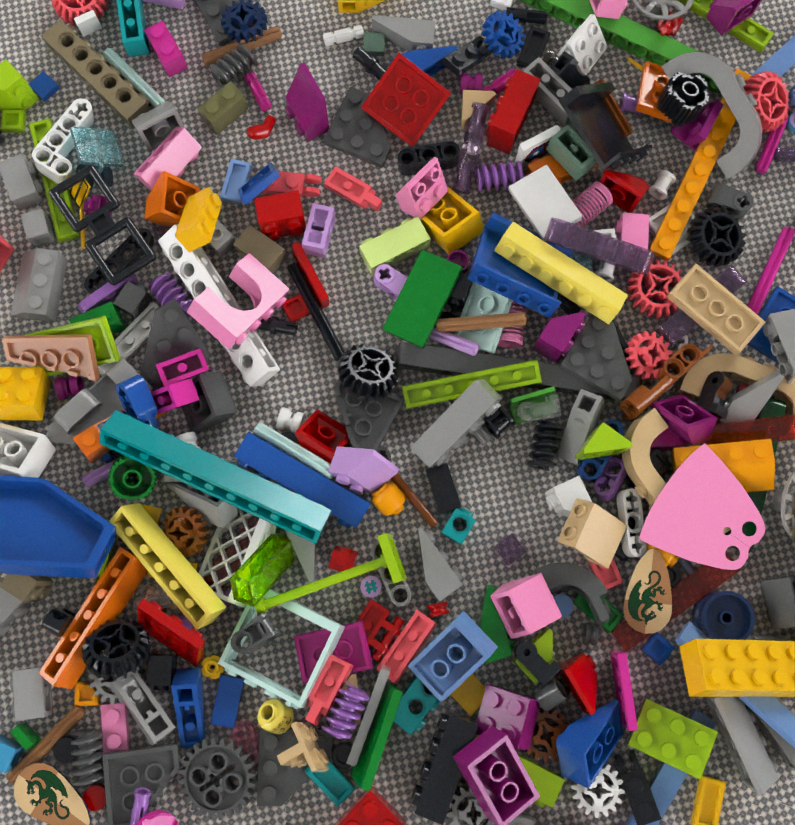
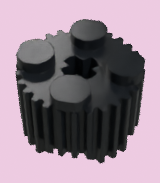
M675 73L661 92L657 102V109L665 113L664 116H668V119H671L672 124L681 127L684 123L687 124L688 122L695 121L709 102L708 82H705L701 75L691 77L690 74L687 76L685 73Z

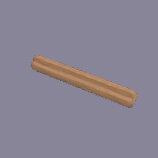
M278 26L264 30L263 36L256 35V41L250 38L249 42L245 43V40L242 39L240 43L235 41L203 53V62L206 66H210L212 63H217V59L224 60V54L230 55V50H237L238 44H242L248 50H252L281 39V30Z
M524 312L438 319L436 327L438 332L525 326L527 318Z
M75 705L7 774V780L14 785L18 774L25 767L38 763L55 746L56 742L62 739L85 716L86 711L81 706Z

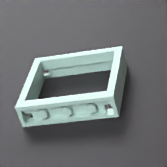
M257 584L232 635L257 617L258 614L254 607V601L258 600V597L263 596L264 599H268L280 593L264 585ZM291 600L279 606L331 631L302 695L235 661L239 653L235 652L231 647L232 635L218 664L225 667L224 671L228 672L227 674L234 677L238 674L244 677V683L255 688L259 685L265 689L264 693L275 699L279 696L286 700L285 704L298 710L299 707H308V697L329 656L333 654L345 626ZM245 636V637L242 638L241 644H240L241 647H242V645H243V643H244V641H245V639H246L247 636Z

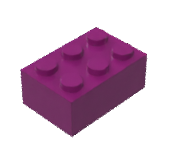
M493 726L453 756L485 816L495 825H508L540 797L509 737Z

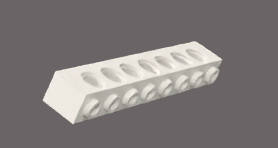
M174 224L158 240V243L162 247L163 254L172 263L174 271L184 282L186 290L195 299L205 290V286L206 289L209 287L229 306L242 310L203 248L200 247L188 252L175 237L178 225ZM249 331L247 333L248 337L241 346L235 344L231 349H228L220 342L231 356L230 359L233 364L240 370L243 380L250 387L263 385L280 371V368L256 331L254 333Z

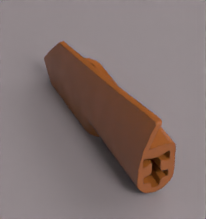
M693 344L682 346L658 371L660 381L653 388L648 389L646 386L640 385L619 405L620 409L624 412L621 417L625 420H630L639 416L714 346L710 345L703 352ZM683 355L688 356L690 358V361L686 360L683 357ZM667 369H671L675 374H670Z

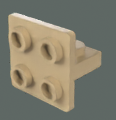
M292 723L291 727L299 743L277 755L280 765L290 766L291 768L297 766L300 768L308 764L312 772L328 771L327 763H329V759L324 749L319 748L316 741L319 738L315 728L306 723Z

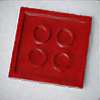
M398 53L361 106V109L409 146L414 147L451 95V92L401 53Z
M143 598L137 606L138 624L143 625L145 631L151 637L197 668L203 659L205 640L202 639L203 635L193 628L189 630L182 625L183 622L177 616L165 614L162 611L163 608L155 601L151 600L149 603Z

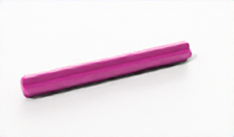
M789 226L782 229L747 305L757 315L795 234V229Z

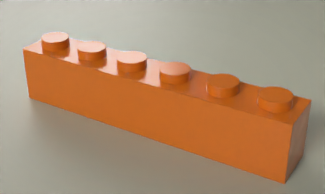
M121 546L119 547L42 666L39 674L51 685L73 689L87 667L82 658V645L86 644V637L92 636L93 630H97L100 625H105L107 620L113 622L119 617L148 570L132 551Z

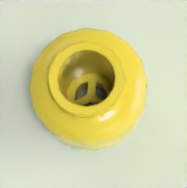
M279 699L266 700L258 711V723L262 729L273 734L285 733L293 723V709Z

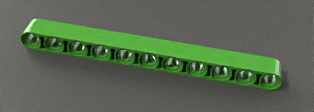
M520 0L537 10L546 11L548 15L576 28L582 25L590 14H595L589 0ZM623 15L619 19L596 17L607 43L643 60L663 66L679 55L699 52L665 35L661 36L659 32ZM698 74V76L701 75V78L705 79V82H708L707 89L709 91L721 93L711 77L705 74Z

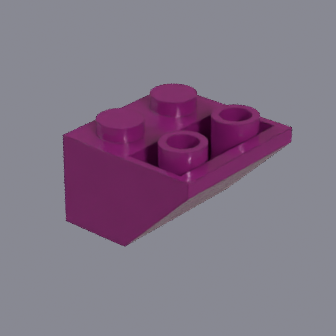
M579 312L551 318L532 350L554 363L559 357L563 359L572 347L573 341H575L586 323L582 320L586 314Z

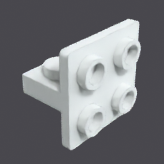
M595 14L588 16L556 55L559 58L565 51L579 62L576 65L578 71L584 75H587L607 49L606 41Z

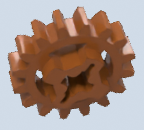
M188 506L171 509L172 512L165 515L168 520L161 522L165 526V529L162 531L184 557L197 555L199 551L205 549L203 544L208 542L205 534H208L209 530L204 528L208 522L201 520L203 514H196V508L189 509Z
M543 708L542 712H538L530 748L525 750L527 754L534 752L533 758L535 760L542 756V760L547 763L549 756L554 761H557L556 739L570 725L569 723H563L565 720L563 714L556 717L557 710L554 708L550 713ZM544 718H551L555 720L557 724L550 725L546 722ZM543 727L550 732L547 734L548 742L541 736L543 734ZM542 744L546 750H539L533 745Z

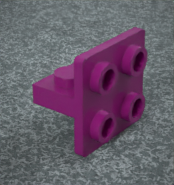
M718 99L707 104L695 121L688 122L687 124L684 123L681 127L674 125L671 133L695 152L699 143L706 140L724 104Z

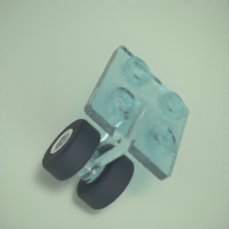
M71 127L70 132L80 162L76 168V173L78 170L80 171L89 165H94L107 185L111 187L113 185V173L109 166L123 167L124 165L114 131ZM91 176L86 178L91 186L90 190L93 188V185H97Z

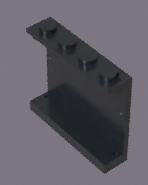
M612 82L576 86L559 100V103L602 170L608 168L614 170L619 166L623 167L635 161L639 162L647 157V151L653 148L652 145L646 144L644 147L633 149L626 136H623L603 102L604 98L616 90Z

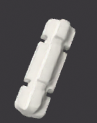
M362 25L353 26V29L348 27L336 30L333 34L331 32L324 33L325 46L334 45L333 42L339 44L351 41L354 37L356 39L363 38L364 30Z

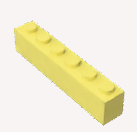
M512 222L494 250L608 325L619 313L628 296L515 222Z
M140 503L124 505L118 509L109 522L116 527V533L196 630L212 624L227 608L226 605L178 548L175 547L173 542Z

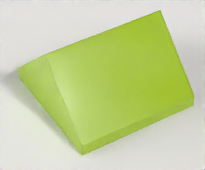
M602 422L591 432L576 453L575 461L619 455L632 448V442Z

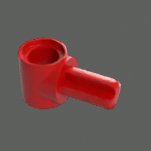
M684 18L659 20L655 28L659 29L661 36L671 35L675 37Z

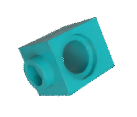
M463 507L460 510L456 508L441 534L458 545H462L476 522L472 518L474 514ZM455 519H462L465 522L466 526L463 531L454 529L453 521Z

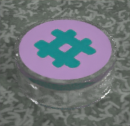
M375 575L365 576L359 584L361 594L368 599L378 597L383 589L381 580Z

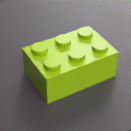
M643 699L636 717L638 730L631 731L626 744L701 780L718 731L651 700Z

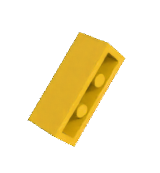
M210 187L188 197L179 221L175 237L188 252L211 242L222 202L220 197Z

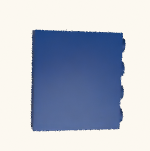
M492 212L483 227L468 280L550 318L561 304V301L557 300L558 292L494 251L502 236L512 224V221ZM523 227L524 229H526L527 231L531 232L532 234L541 239V237L537 233ZM550 239L545 240L552 247L571 257L572 250Z

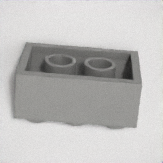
M35 248L23 253L10 314L12 318L56 322L68 261L58 250Z

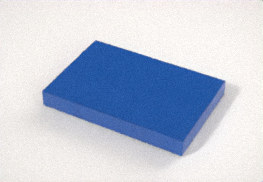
M776 286L758 313V316L766 321L771 313L795 309V296ZM762 326L747 345L778 363L776 356L771 352L770 341L764 335Z

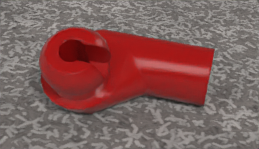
M267 115L263 124L248 127L247 136L254 140L268 138L276 123V119L271 115Z

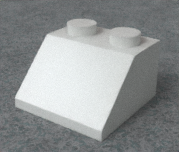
M580 476L551 488L546 492L548 496L545 497L551 510L554 509L557 514L565 517L569 516L577 498L592 502Z

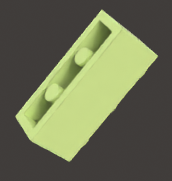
M419 217L414 219L408 218L400 226L394 229L388 228L374 239L370 237L364 240L359 246L360 255L371 275H374L379 265L387 264L392 266L430 247V237Z

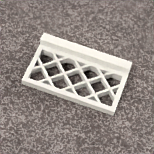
M237 508L241 515L240 518L229 522L223 528L217 526L199 570V575L205 579L206 576L211 574L214 584L210 588L217 590L215 594L224 601L245 608L278 526L259 518L257 525L250 529L247 519L254 515L250 513L245 514L243 510ZM243 522L246 531L236 536L233 527ZM229 530L232 539L222 544V534ZM248 536L250 540L249 546L241 550L238 541ZM234 544L237 554L227 558L225 549ZM220 552L223 562L214 566L212 562L213 556ZM240 559V569L233 573L230 563ZM225 566L228 576L219 581L216 571ZM230 581L232 589L228 597L223 594L221 586Z

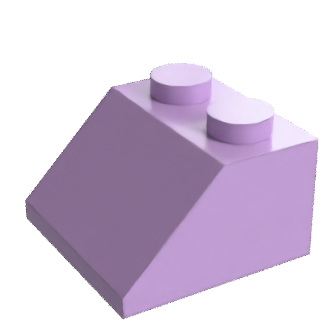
M337 446L328 473L336 477L338 483L348 485L350 491L362 494L363 491L374 492L395 476L399 468L374 449Z

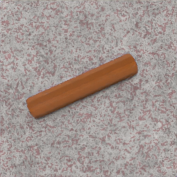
M600 79L594 84L605 83V81ZM611 93L603 99V102L623 136L627 137L632 133V128Z

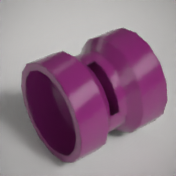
M468 73L461 74L460 95L463 94V90L482 91L483 74H475L474 77Z
M461 250L452 251L447 260L462 266V273L466 274L469 265L468 255Z
M79 375L78 377L70 376V378L66 379L64 377L55 378L54 389L57 398L65 400L69 396H75L83 390L84 383L82 377Z

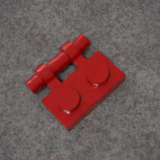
M370 599L356 622L363 620L368 646L371 645L376 648L371 657L379 662L382 656L386 655L389 651V645L395 636H399L402 630L400 628L405 621L397 616L393 623L387 621V618L391 611L375 600ZM381 627H384L388 631L380 642L375 637Z

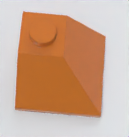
M166 171L161 172L146 198L144 219L163 227H172L174 224L178 225L188 197L199 192L200 187Z

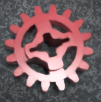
M644 331L633 336V339L627 342L629 347L624 352L629 354V357L625 359L626 362L631 364L628 367L629 370H635V377L641 374V380L644 381L649 378L650 381L659 379L658 371L669 359V355L673 354V351L667 350L670 343L664 344L662 342L663 336L656 338V332L649 334L648 331Z

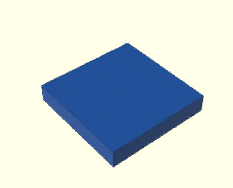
M272 162L238 189L240 199L245 205L280 177L278 170Z

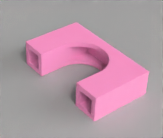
M250 253L235 265L229 277L250 296L254 309L248 311L235 309L208 287L192 301L187 310L188 314L228 349H231L235 344L240 346L248 337L247 333L249 331L254 333L261 325L260 321L262 319L268 320L274 313L273 309L275 307L279 309L287 301L285 295L290 290Z

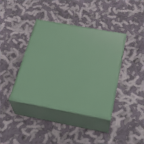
M364 32L363 49L371 56H384L385 34Z

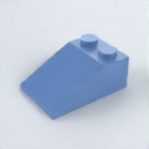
M463 611L408 667L442 703L494 653L498 646Z

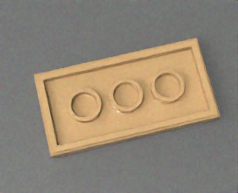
M696 263L666 296L736 356L741 353L766 323Z

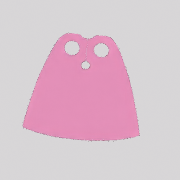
M704 443L681 464L666 483L646 517L639 539L689 561L720 569L736 570L744 565L748 559L750 547L753 544L759 543L765 534L766 528L758 509L743 486L719 457ZM751 521L756 525V533L753 536L743 534L742 526L745 522ZM730 527L731 534L725 535L723 529ZM730 546H736L740 551V556L735 561H730L726 558L725 551Z

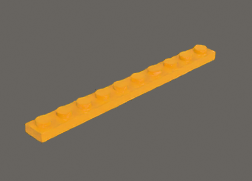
M738 68L734 71L736 75L740 73L744 81L752 76ZM723 95L720 102L724 105L706 140L699 143L648 249L649 253L668 261L671 258L736 121Z

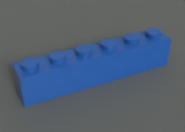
M250 431L234 455L238 459L236 463L246 469H249L251 466L258 471L257 474L268 481L271 478L283 488L292 490L313 502L320 503L326 508L331 509L330 515L333 514L338 517L339 520L337 522L348 529L351 526L357 528L370 506L369 501L335 481L326 478Z

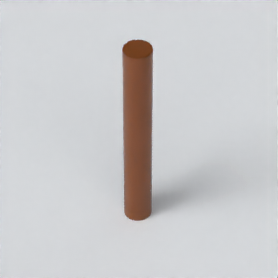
M397 473L391 478L430 527H435L439 522L402 477Z

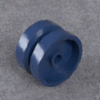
M711 591L701 595L695 602L692 610V623L709 639L746 640L753 632L755 613L750 602L742 595L732 591Z

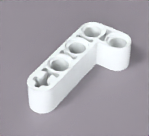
M76 99L32 152L36 169L57 184L74 175L72 164L65 157L94 122L92 105L88 100ZM62 170H66V171H67L66 173H63V174H62V173H59V172L62 171Z

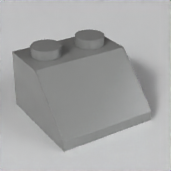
M170 100L158 104L154 109L147 113H142L132 120L148 151L157 148L175 127L185 128L177 109Z

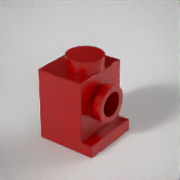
M336 546L335 550L333 549L328 568L342 572L355 567L358 551Z

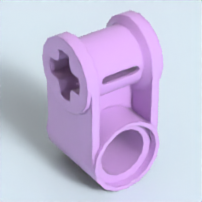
M382 264L375 270L374 284L394 300H397L408 276L401 274L390 265ZM388 275V278L380 279V276Z

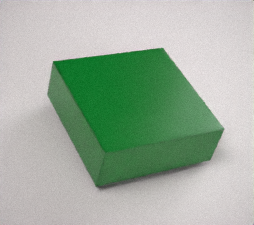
M26 722L17 725L11 731V735L25 750L34 747L41 740Z

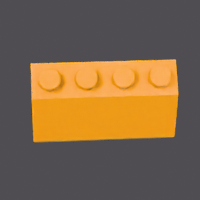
M771 439L707 445L731 471L747 493L774 490L775 458ZM702 445L673 448L671 452L673 474Z

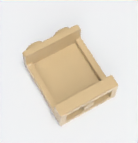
M577 498L558 538V542L586 556V560L590 563L609 569L627 525L597 504Z

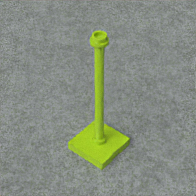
M384 533L377 536L383 552L380 558L268 599H264L263 596L258 597V600L254 601L257 614L266 613L269 608L381 567L389 569L393 584L407 580L392 534Z

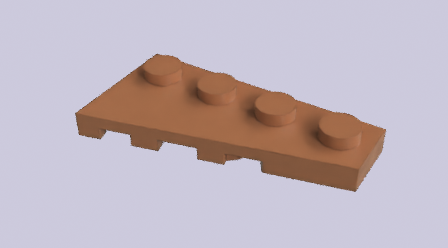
M92 334L5 336L2 338L7 361L32 367L41 366L45 367L46 370L54 372L57 370L67 372L68 375L75 377L80 375L88 377V380L92 381L100 379Z

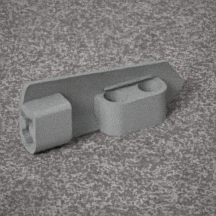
M122 357L89 389L81 390L54 415L53 419L55 421L48 426L49 441L74 445L76 443L73 437L93 424L111 416L115 410H123L124 408L116 392V384L140 374ZM146 381L148 388L151 392L153 390V387Z

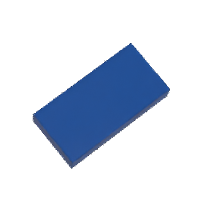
M221 674L210 724L235 728L245 678Z

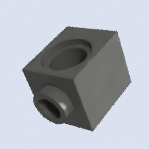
M127 281L113 304L122 312L136 319L146 309L152 297L147 293L148 288L137 282L134 285Z

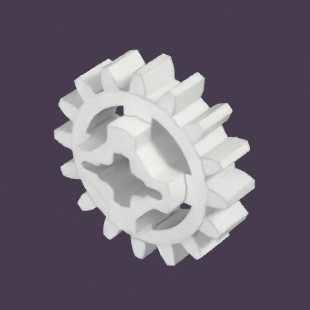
M605 763L589 789L576 782L569 783V787L575 790V792L570 794L572 799H578L575 805L579 809L584 806L583 812L586 815L592 811L595 818H598L599 812H602L607 817L608 809L616 812L615 802L620 804L623 802L618 795L625 792L622 788L618 787V785L623 783V780L615 778L618 774L617 770H610V765ZM603 773L609 777L611 784L604 782ZM598 783L602 788L597 789L595 793L592 788H596ZM582 793L589 795L590 803L584 800Z

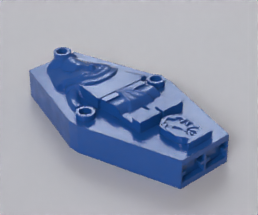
M0 475V572L15 575L96 579L117 538L116 527L48 480L36 477Z

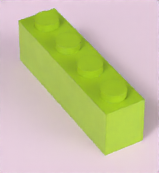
M517 753L540 795L534 804L542 808L545 805L553 808L565 779L560 774Z

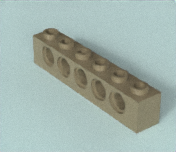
M61 20L56 22L41 35L48 48L126 124L134 129L132 120L138 115L150 111L148 99L142 93L137 94L131 82L127 79L123 80L120 77L121 74L113 65L109 67L101 53L98 51L95 53L91 50L93 48L85 38L80 39L78 37L79 34L70 24L67 26Z

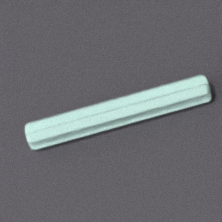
M107 48L103 52L106 61L113 65L125 79L129 80L139 93H142L154 108L158 104L165 103V100L114 50Z
M261 422L257 424L254 429L255 435L326 478L331 479L333 475L328 473L330 463Z

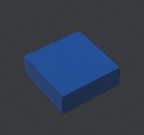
M44 71L29 83L34 93L44 102L60 89L59 85Z
M656 632L649 637L640 650L657 665L661 666L675 647Z

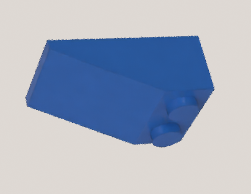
M613 700L595 710L593 715L588 714L568 725L563 734H559L556 740V748L563 777L589 789L624 735L619 701Z

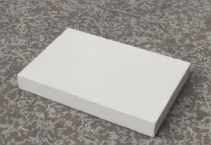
M547 165L508 187L509 192L543 241L582 219V214Z

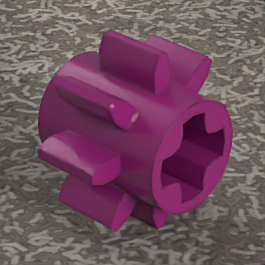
M92 195L89 201L84 200L83 211L90 215L109 202L104 196Z

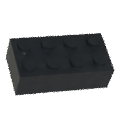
M448 708L446 713H441L437 723L438 736H433L428 748V751H430L429 761L424 760L420 770L421 783L420 785L415 784L411 795L414 814L441 825L445 822L462 773L453 756L473 741L478 728L475 719Z

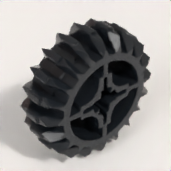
M707 208L702 213L700 212L695 215L694 219L691 220L689 223L691 227L686 231L690 235L686 240L691 242L688 249L694 250L692 256L698 255L699 262L705 261L706 266H726L730 262L735 261L738 255L743 252L742 247H744L746 242L742 239L747 234L741 231L744 226L739 225L740 218H733L734 212L727 214L726 208Z
M361 343L359 347L353 345L350 350L347 349L340 358L337 370L339 381L343 382V388H349V394L356 393L357 399L360 396H365L366 401L370 397L376 401L379 396L384 398L387 393L390 394L397 385L399 377L398 362L394 361V355L388 356V350H380V345L374 348L371 343L368 347ZM354 365L357 367L356 371L352 368Z
M118 617L113 622L107 620L105 625H100L97 630H93L92 636L86 637V644L82 645L83 661L90 672H93L96 677L102 675L105 681L110 676L115 681L119 675L126 678L127 673L130 671L136 674V666L143 667L144 660L148 659V651L151 648L149 634L145 631L143 625H139L136 620L130 622L128 617L123 621ZM98 653H101V654H103V655L106 656V657L103 658V657L99 656Z

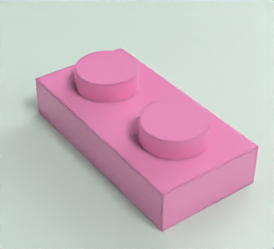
M117 702L115 704L100 705L103 752L131 749L128 708L124 702Z

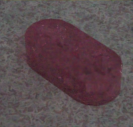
M243 720L234 727L233 739H236L235 746L237 748L242 744L245 745L242 751L244 754L247 752L246 747L248 746L249 752L255 755V758L251 760L256 761L251 767L252 769L259 761V743L254 724L248 720ZM242 726H245L247 730L250 729V733L247 735V743L244 741V736L238 734Z

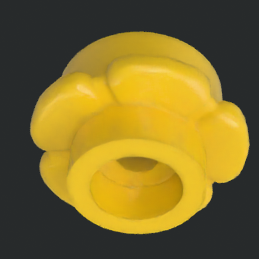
M212 655L202 661L201 672L204 677H210L213 680L219 678L220 674L224 672L225 667L218 664L219 656Z

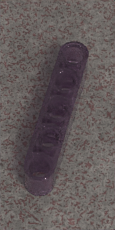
M557 218L550 219L544 241L552 245L642 275H648L655 252Z
M733 265L715 279L732 294L747 282ZM680 309L655 332L659 336H663V340L665 343L669 342V347L671 348L698 323Z

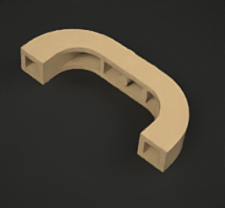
M729 353L713 354L699 360L679 379L674 394H683L693 402L699 400L706 378L714 371L722 372L728 378L750 386L776 371L777 368L773 365L757 363L754 358L748 356L741 357ZM784 377L772 395L778 400L786 402V417L781 435L795 440V378L791 383L787 384Z
M655 408L646 410L631 423L624 437L632 442V448L622 453L625 470L636 486L635 491L640 497L646 499L650 505L649 509H651L666 485L665 481L653 467L650 459L652 442L669 427ZM725 527L723 533L730 531V527Z

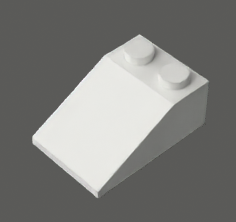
M0 423V475L39 478L56 448L44 434Z

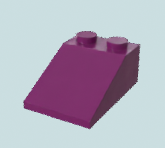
M305 62L300 64L285 97L287 103L285 110L290 119L294 118L296 122L295 128L299 136H304L306 141L309 142L328 132L329 121L325 97Z

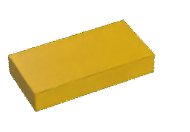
M702 775L701 780L699 779L690 824L718 825L726 787L724 780Z

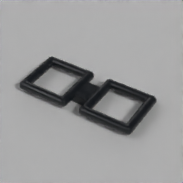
M94 165L85 167L49 190L50 197L75 232H80L90 226L96 236L85 243V248L111 285H117L156 260L155 252L130 217H125L115 223L109 213L119 208L120 202ZM91 176L109 203L78 221L60 194ZM127 228L145 256L117 274H114L96 246Z

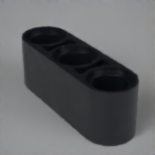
M446 141L402 149L398 154V170L405 176L416 175L429 162L424 159L427 156L438 158L441 170L454 168L459 162L460 147L456 142ZM452 153L454 156L448 157L445 154ZM410 160L412 163L405 164L403 161Z

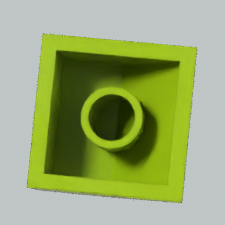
M5 59L0 63V112L3 109L25 111L32 107L39 98L24 77Z

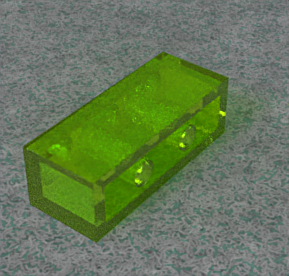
M271 533L230 577L234 600L252 607L256 606L294 562L290 539Z

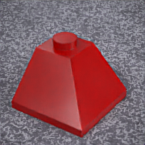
M606 170L600 180V183L604 184L611 192L613 204L627 213H632L650 187L640 177ZM596 189L605 198L603 193Z
M318 409L295 432L300 446L330 464L337 446L347 447L350 442L345 426Z
M579 652L560 664L562 668L559 670V673L571 690L580 708L589 715H593L596 709L598 676L594 669L597 666L590 655L586 656L584 653Z

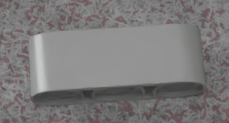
M379 541L372 546L371 553L373 559L379 558L375 554L376 548L380 545ZM384 567L378 568L393 604L397 606L408 604L411 600V591L406 580L393 584V581L386 579L384 575L386 569ZM399 588L406 590L407 599L404 602H397L393 596L395 590Z

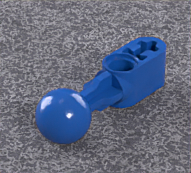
M135 375L116 384V392L126 414L157 429L159 424L155 417L158 412L157 406L144 378L141 375Z

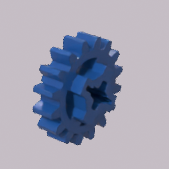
M497 10L485 19L486 22L482 24L485 30L481 32V35L486 36L483 43L489 44L488 51L493 49L494 56L496 57L500 54L501 59L505 57L510 59L521 51V47L525 44L522 41L525 35L521 33L523 26H518L519 19L514 20L512 13L507 16L506 10H503L501 13Z

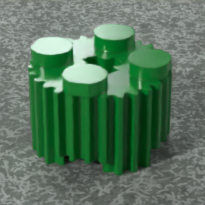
M122 454L113 462L108 473L110 490L114 491V495H118V499L120 497L123 500L127 498L128 501L130 499L135 501L136 498L138 500L141 498L145 499L146 496L153 492L158 478V471ZM130 472L137 473L138 479L133 478L131 480L129 478Z

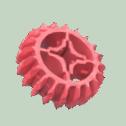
M52 0V6L56 10L57 15L67 24L71 23L74 27L77 25L74 18L91 10L95 12L97 18L99 16L105 17L104 11L109 10L108 4L110 3V0Z
M770 71L750 76L748 80H745L746 85L743 88L747 95L752 93L757 102V105L754 107L761 120L762 133L779 128L780 125L784 124V119L788 117L787 111L790 110L788 106L790 101L788 98L789 91H786L787 83H782V77H778L777 73H771Z
M655 259L653 264L648 260L644 265H638L637 270H633L631 273L632 278H629L627 284L630 286L627 287L626 292L631 293L628 300L635 301L632 308L640 307L639 314L646 311L647 318H650L653 313L656 319H659L662 315L664 318H667L670 313L675 314L678 311L679 307L666 296L669 294L668 285L670 284L673 289L683 278L679 276L682 270L676 272L674 270L675 264L669 267L667 266V260L663 261L662 264H660L658 259ZM642 280L645 282V283L643 284V285L646 287V293H645V294H643L642 288H641V281H642ZM663 285V287H662L661 289H659V291H656V290H655L654 292H652V290L655 289L656 287L659 288L660 286Z

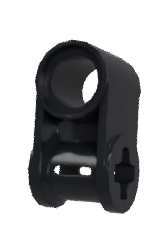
M502 407L493 415L483 418L486 428L496 439H499L501 437L500 434L509 426L513 427L515 425L513 418Z

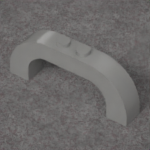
M703 52L685 53L661 66L669 80L677 72L685 73L687 76L690 74L691 77L705 74L714 80L740 126V137L736 146L716 161L727 179L743 171L758 153L762 141V124L759 114L754 107L757 105V102L752 93L747 95L743 87L746 83L740 73L736 75L732 68L723 60Z

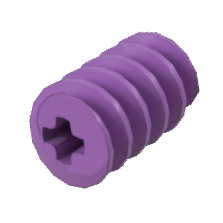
M517 161L515 166H513L512 162H507L506 168L502 162L498 164L497 169L494 163H490L488 169L486 164H481L480 170L478 166L476 167V181L479 192H482L484 185L487 191L491 190L492 185L495 186L496 191H499L500 184H503L504 189L508 190L509 184H514L523 178L520 161Z
M166 273L154 279L148 286V289L151 290L153 296H156V300L161 303V306L175 298L187 318L191 315L187 313V310L193 300H187L189 295L188 293H182V286L176 287L178 281L176 279L171 280L173 275Z
M347 682L344 683L348 686V689L339 690L344 696L343 699L335 698L339 708H330L335 716H326L330 726L321 727L326 733L341 740L352 737V733L348 729H355L357 726L352 719L360 720L361 715L357 710L362 711L366 707L361 701H369L370 699L365 691Z

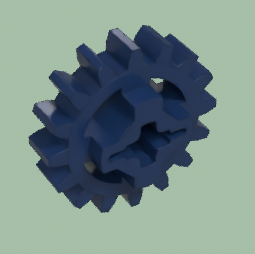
M240 0L238 4L232 1V7L225 6L226 12L221 13L222 19L220 21L224 34L228 35L230 40L236 38L237 43H240L244 39L245 43H248L250 38L256 41V35L263 36L262 30H267L266 23H268L265 9L264 7L260 8L259 2L252 4V0H248L247 3H244V0Z

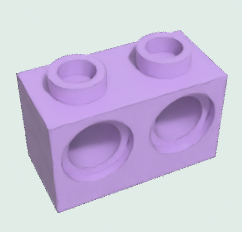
M312 203L302 241V248L305 254L326 258L336 220L333 207Z

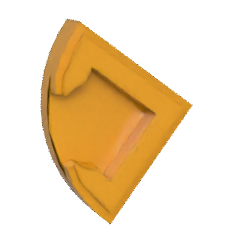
M77 681L75 684L74 706L100 705V696L93 695L96 691L95 687L90 688L89 683Z

